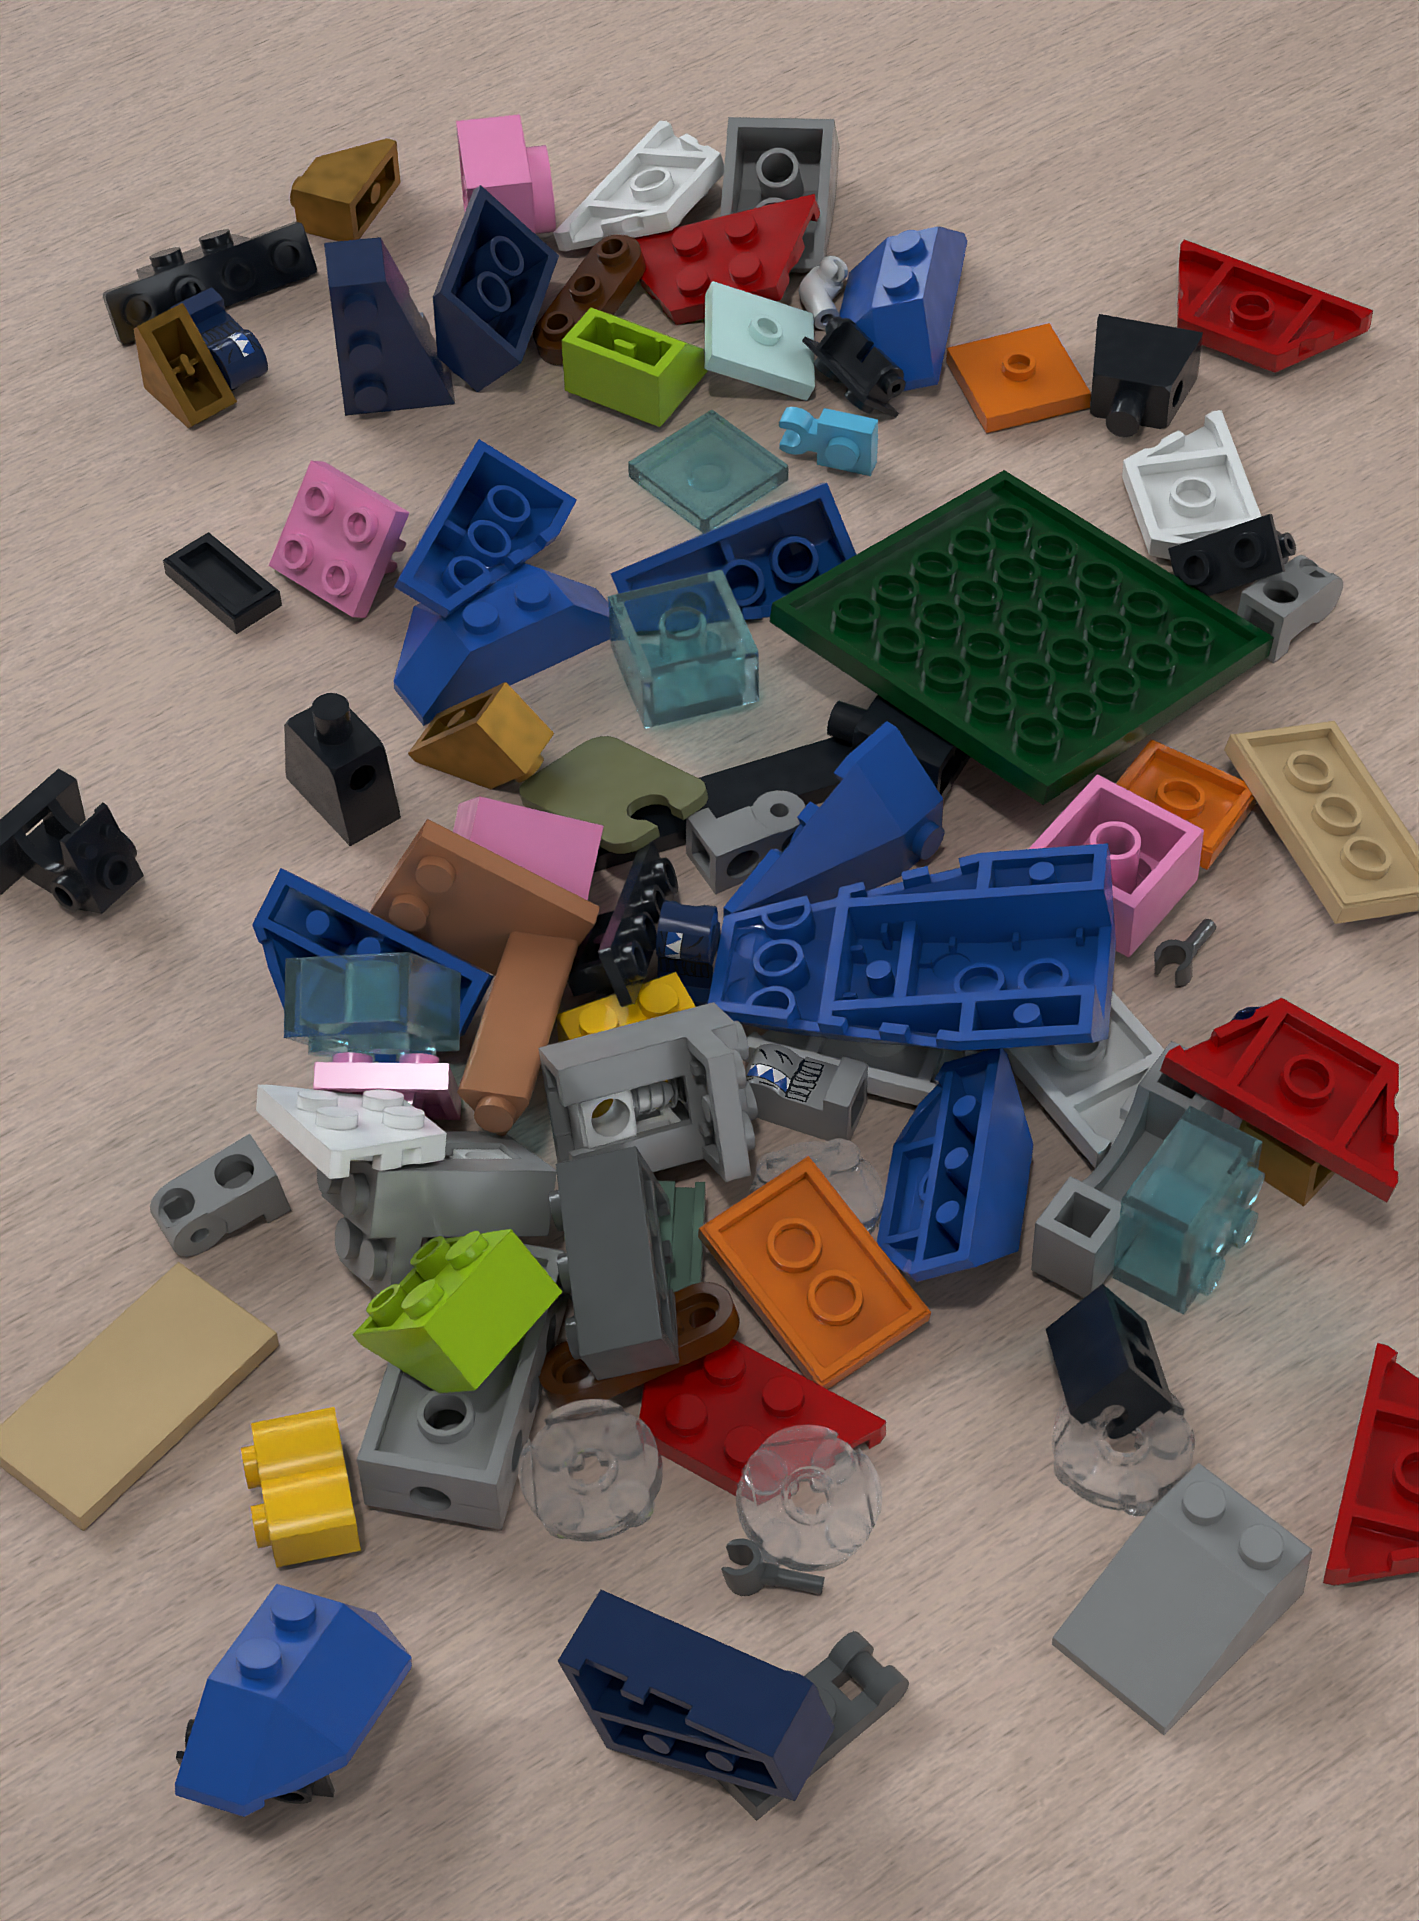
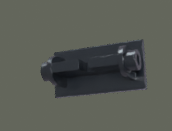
M841 317L831 319L825 328L826 335L820 343L808 337L803 338L802 342L817 356V359L814 361L815 367L833 381L838 383L842 381L848 388L844 396L854 406L867 414H871L874 409H877L896 418L899 413L888 402L891 398L897 397L903 392L906 385L903 380L904 373L877 347H873L864 361L862 360L874 342L851 319H843Z
M1267 514L1168 548L1174 575L1210 597L1285 572L1284 564L1288 562L1289 556L1295 555L1296 544L1290 533L1281 534L1276 530L1273 515Z

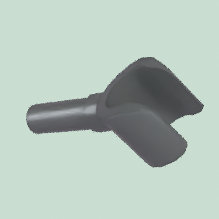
M1204 919L1185 941L1167 940L1157 946L1154 952L1155 974H1160L1162 968L1170 963L1180 964L1175 972V985L1186 986L1190 983L1192 979V959L1197 954L1199 948L1216 930V924L1211 919Z
M744 1538L734 1539L727 1544L726 1549L730 1560L741 1566L748 1565L743 1569L721 1568L725 1582L733 1593L740 1596H750L759 1592L764 1585L774 1587L778 1585L822 1594L825 1577L765 1563L757 1544L751 1540Z

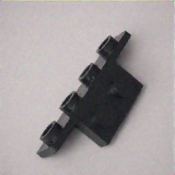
M292 222L251 238L236 234L231 235L229 229L218 230L200 237L199 242L201 246L182 253L180 247H173L151 255L149 257L150 265L136 269L139 279L109 289L103 293V300L117 340L123 344L136 341L134 335L135 327L211 287L223 298L224 307L315 274L317 266L303 224Z
M653 841L637 851L615 910L597 915L595 925L578 946L567 981L574 997L596 991L599 995L615 992L621 1007L635 1004L643 980L647 977V969L656 949L658 924L664 900L672 901L674 895L678 892V881L674 867L667 857H660Z

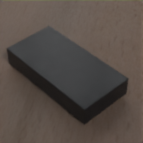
M209 532L163 560L165 574L235 634H238L282 606L280 591Z

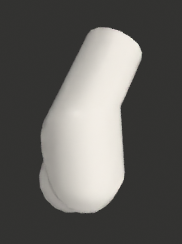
M835 256L824 257L820 266L814 267L799 286V297L806 310L813 313L814 325L820 330H825L826 325L831 319L839 317V312L832 300L843 288L842 281L848 275V268L845 262Z

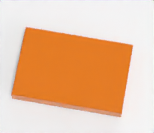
M809 1156L699 1228V1239L807 1379L826 1389L836 1385L930 1319L931 1311Z

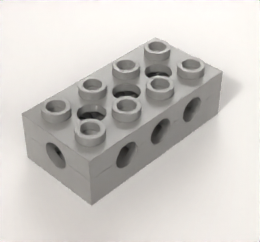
M524 1244L562 1290V1293L476 1390L438 1393L388 1362L357 1457L365 1505L502 1530L543 1390L538 1376H540L546 1354L556 1345L569 1300V1295H566L562 1288L557 1266L558 1254L565 1253V1251Z

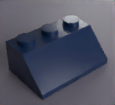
M481 185L473 190L433 295L437 358L477 392L521 364L559 257L554 250Z

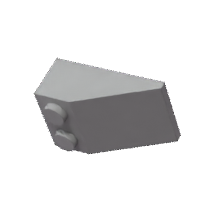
M728 117L720 217L811 194L816 196L820 208V216L817 222H809L802 237L805 249L798 264L790 272L809 273L814 267L820 266L822 259L827 256L836 199L840 150L835 120Z
M1198 1463L1152 1507L1052 1638V1645L1160 1733L1165 1735L1303 1595L1312 1549Z

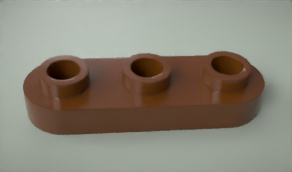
M610 235L596 243L534 328L533 338L538 353L545 362L553 365H563L562 339L590 308L612 315L616 313L645 271V260L640 244L636 239L626 235Z
M712 1282L695 1283L674 1292L679 1363L597 1380L582 1359L575 1360L572 1357L567 1341L553 1347L546 1354L540 1376H538L549 1402L562 1411L577 1412L586 1410L721 1349L734 1338L740 1324L739 1314L730 1293L723 1286Z

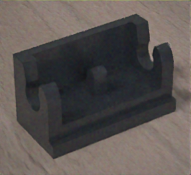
M1103 1283L1045 1329L1069 1413L1082 1425L1100 1416L1102 1411L1109 1406H1123L1125 1408L1124 1412L1119 1417L1113 1418L1106 1426L1109 1438L1116 1439L1130 1434L1158 1411L1165 1414L1174 1407L1147 1321Z

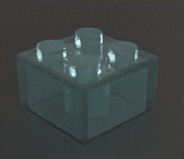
M723 570L608 596L611 648L644 729L759 701V651Z
M410 952L286 958L284 1038L308 1045V1054L312 1056L333 1057V1055L338 1053H362L372 1056L373 1063H375V1054H396V1061H399V1057L404 1054L423 1053L436 1056V1051H459L461 973Z
M1189 1106L1122 1198L1113 1278L1183 1315L1199 1293L1209 1296L1218 1284L1224 1271L1226 1261L1223 1258L1232 1246L1241 1249L1249 1240L1256 1226L1258 1213L1251 1209L1265 1178V1173L1258 1170L1262 1141Z

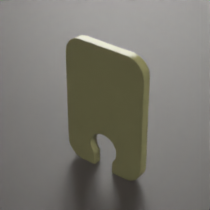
M600 736L583 742L529 777L519 788L522 804L527 808L604 826L599 846L616 854L637 851L660 836L657 825L647 820L631 818V815L638 809L653 804H661L669 807L672 815L685 820L700 810L708 800L707 789L701 779L611 736Z

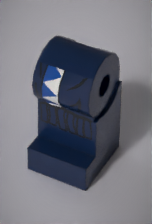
M212 287L170 307L171 309L184 303L231 391L237 389L245 382L267 373V358L258 339L251 331L243 329L225 311L223 298Z
M664 900L659 918L656 940V955L658 956L657 978L676 972L696 1007L708 1004L721 935L716 906L682 905L676 901Z

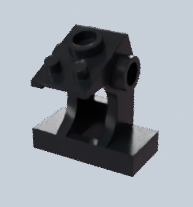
M59 768L0 819V895L23 876L53 894L55 899L70 911L83 910L102 914L138 882L144 874L135 859L137 856L135 845L127 835L121 832L108 805L102 802L94 810L95 813L86 820L77 779ZM43 819V822L40 825H38L31 833L26 835L28 831H30L37 823H39Z

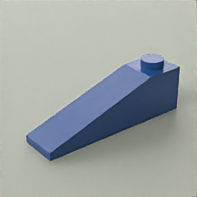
M478 439L433 513L394 587L446 618L554 542L577 499Z
M820 483L610 574L633 628L760 619L770 617L773 602L855 556L856 552L828 483Z
M886 721L842 761L833 772L836 779L841 782L820 807L812 802L806 805L797 817L800 824L795 830L789 846L784 852L776 848L771 849L723 907V917L806 895L810 904L837 898L839 887L864 882L866 890L874 889L901 877V872L908 871L920 859L926 860L938 850L944 838V829L942 828L943 797L896 726Z

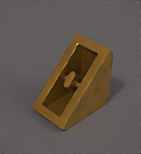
M184 303L134 328L144 389L187 428L198 424L237 402Z

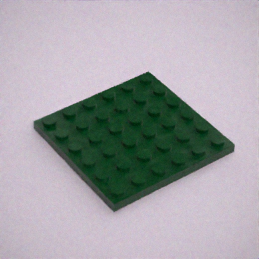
M1005 470L772 603L769 620L770 623L1042 805H1045L1270 655L1274 637L1191 585L1186 584L1183 580Z

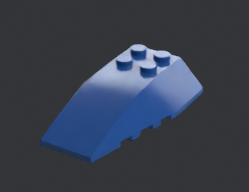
M1108 843L977 853L958 858L960 868L930 875L928 866L901 872L903 882L866 890L864 882L839 887L837 898L810 904L806 895L725 915L708 1003L714 1002L733 1021H739L743 1025L778 1032L853 1042L963 1051L1081 1044L1106 1040L1109 1034L1116 951L1111 860Z

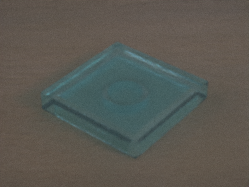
M714 410L708 411L628 462L629 477L702 533L714 529L788 481V465Z

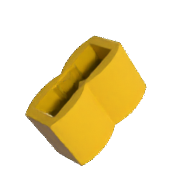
M335 1407L251 1423L254 1445L241 1447V1454L248 1489L262 1488L264 1503L250 1506L258 1548L272 1546L276 1568L361 1551Z

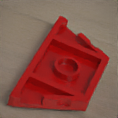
M811 194L676 227L672 231L634 238L640 244L646 264L645 271L639 279L642 287L652 299H657L660 302L663 311L675 325L705 319V294L712 281L773 301H780L790 282L789 273L798 264L805 249L802 237L810 221L817 222L820 216V208L816 196Z
M1184 239L1180 244L1177 328L1203 332V346L1276 373L1366 333L1371 327L1373 314L1371 309Z
M1283 998L1256 1009L1254 1015L1248 1019H1235L1213 1029L1210 1039L1186 1050L1179 1045L1170 1049L1166 1054L1160 1072L1387 1203L1398 1183V1171L1394 1170V1144L1399 1136V1113L1395 1109V1098L1399 1092L1398 1063Z
M732 1339L727 1345L715 1352L644 1383L638 1423V1439L640 1444L756 1508L784 1494L791 1484L801 1480H811L832 1469L833 1458L864 1442L870 1449L880 1444L886 1436V1420L735 1339Z
M1377 1343L1323 1579V1583L1333 1586L1419 1572V1378L1396 1363L1397 1351L1381 1343Z

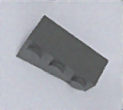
M636 1146L555 1164L558 1190L550 1191L549 1202L554 1224L559 1232L564 1231L566 1253L558 1254L557 1266L562 1288L566 1295L572 1294L575 1317L566 1318L565 1320L566 1337L572 1357L575 1360L582 1359L597 1380L679 1363L675 1294L673 1289L668 1290L665 1264L673 1263L672 1245L670 1240H661L658 1217L670 1215V1203L667 1194Z

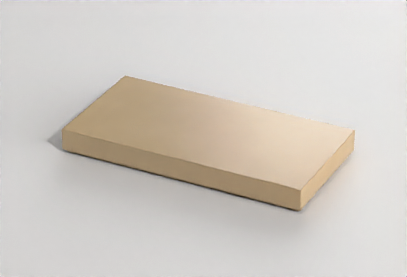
M1335 721L1230 734L1224 751L1335 924L1419 911V846Z
M178 1262L0 1425V1467L84 1531L279 1346L277 1332Z

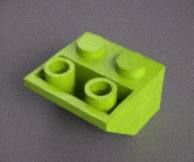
M590 308L562 339L565 391L658 427L663 425L709 371L704 369L705 349L594 308Z
M512 1229L486 1233L472 1231L465 1236L446 1239L443 1236H438L417 1250L410 1260V1264L414 1268L399 1284H393L385 1288L372 1299L366 1308V1312L370 1316L352 1335L360 1345L438 1393L473 1391L482 1384L562 1293V1290Z

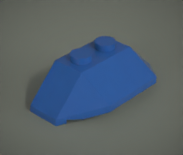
M940 226L918 231H903L898 235L887 237L849 272L839 317L851 319L874 342L862 359L863 361L872 348L877 347L903 371V380L906 383L903 391L938 385L968 242L963 232Z
M523 563L446 618L421 603L415 605L393 681L394 690L424 726L429 724L439 712L504 682L511 686L627 632V623L596 588Z
M280 868L252 926L258 942L263 946L268 969L286 1014L362 1054L372 1056L373 1060L379 1063H399L401 1055L410 1053L426 1054L465 1035L494 976L470 962L369 913V910Z
M1003 1048L990 1049L945 1062L934 1078L938 1083L937 1086L918 1104L893 1145L877 1243L896 1268L916 1282L974 1268L1019 1251L1034 1144L1010 1060Z
M276 1584L207 1678L176 1778L175 1795L245 1817L265 1807L264 1800L297 1791L347 1766L411 1670V1655L377 1613Z

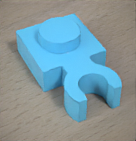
M787 407L779 421V427L786 429L779 444L780 450L794 455L803 454L807 451L816 452L817 465L867 476L872 475L877 463L878 419L826 408L823 409L819 419H816L809 412L798 407Z

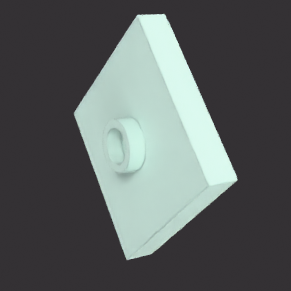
M712 281L705 294L704 369L807 401L815 388L814 353L802 340L804 337L814 340L813 313Z

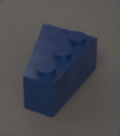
M381 237L324 243L345 416L454 405L455 398L451 370L437 358L436 341L430 332V325L423 312L420 313L410 296L409 287Z
M601 1589L558 1659V1663L607 1749L788 1800L796 1801L835 1729L817 1687L803 1675L778 1668Z

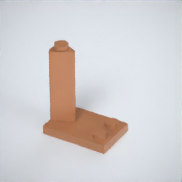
M427 819L376 894L369 913L495 975L457 1093L475 1111L474 1119L481 1128L496 1133L499 1136H504L530 1103L541 1068L538 1048L548 1045L578 946L595 925L600 907Z

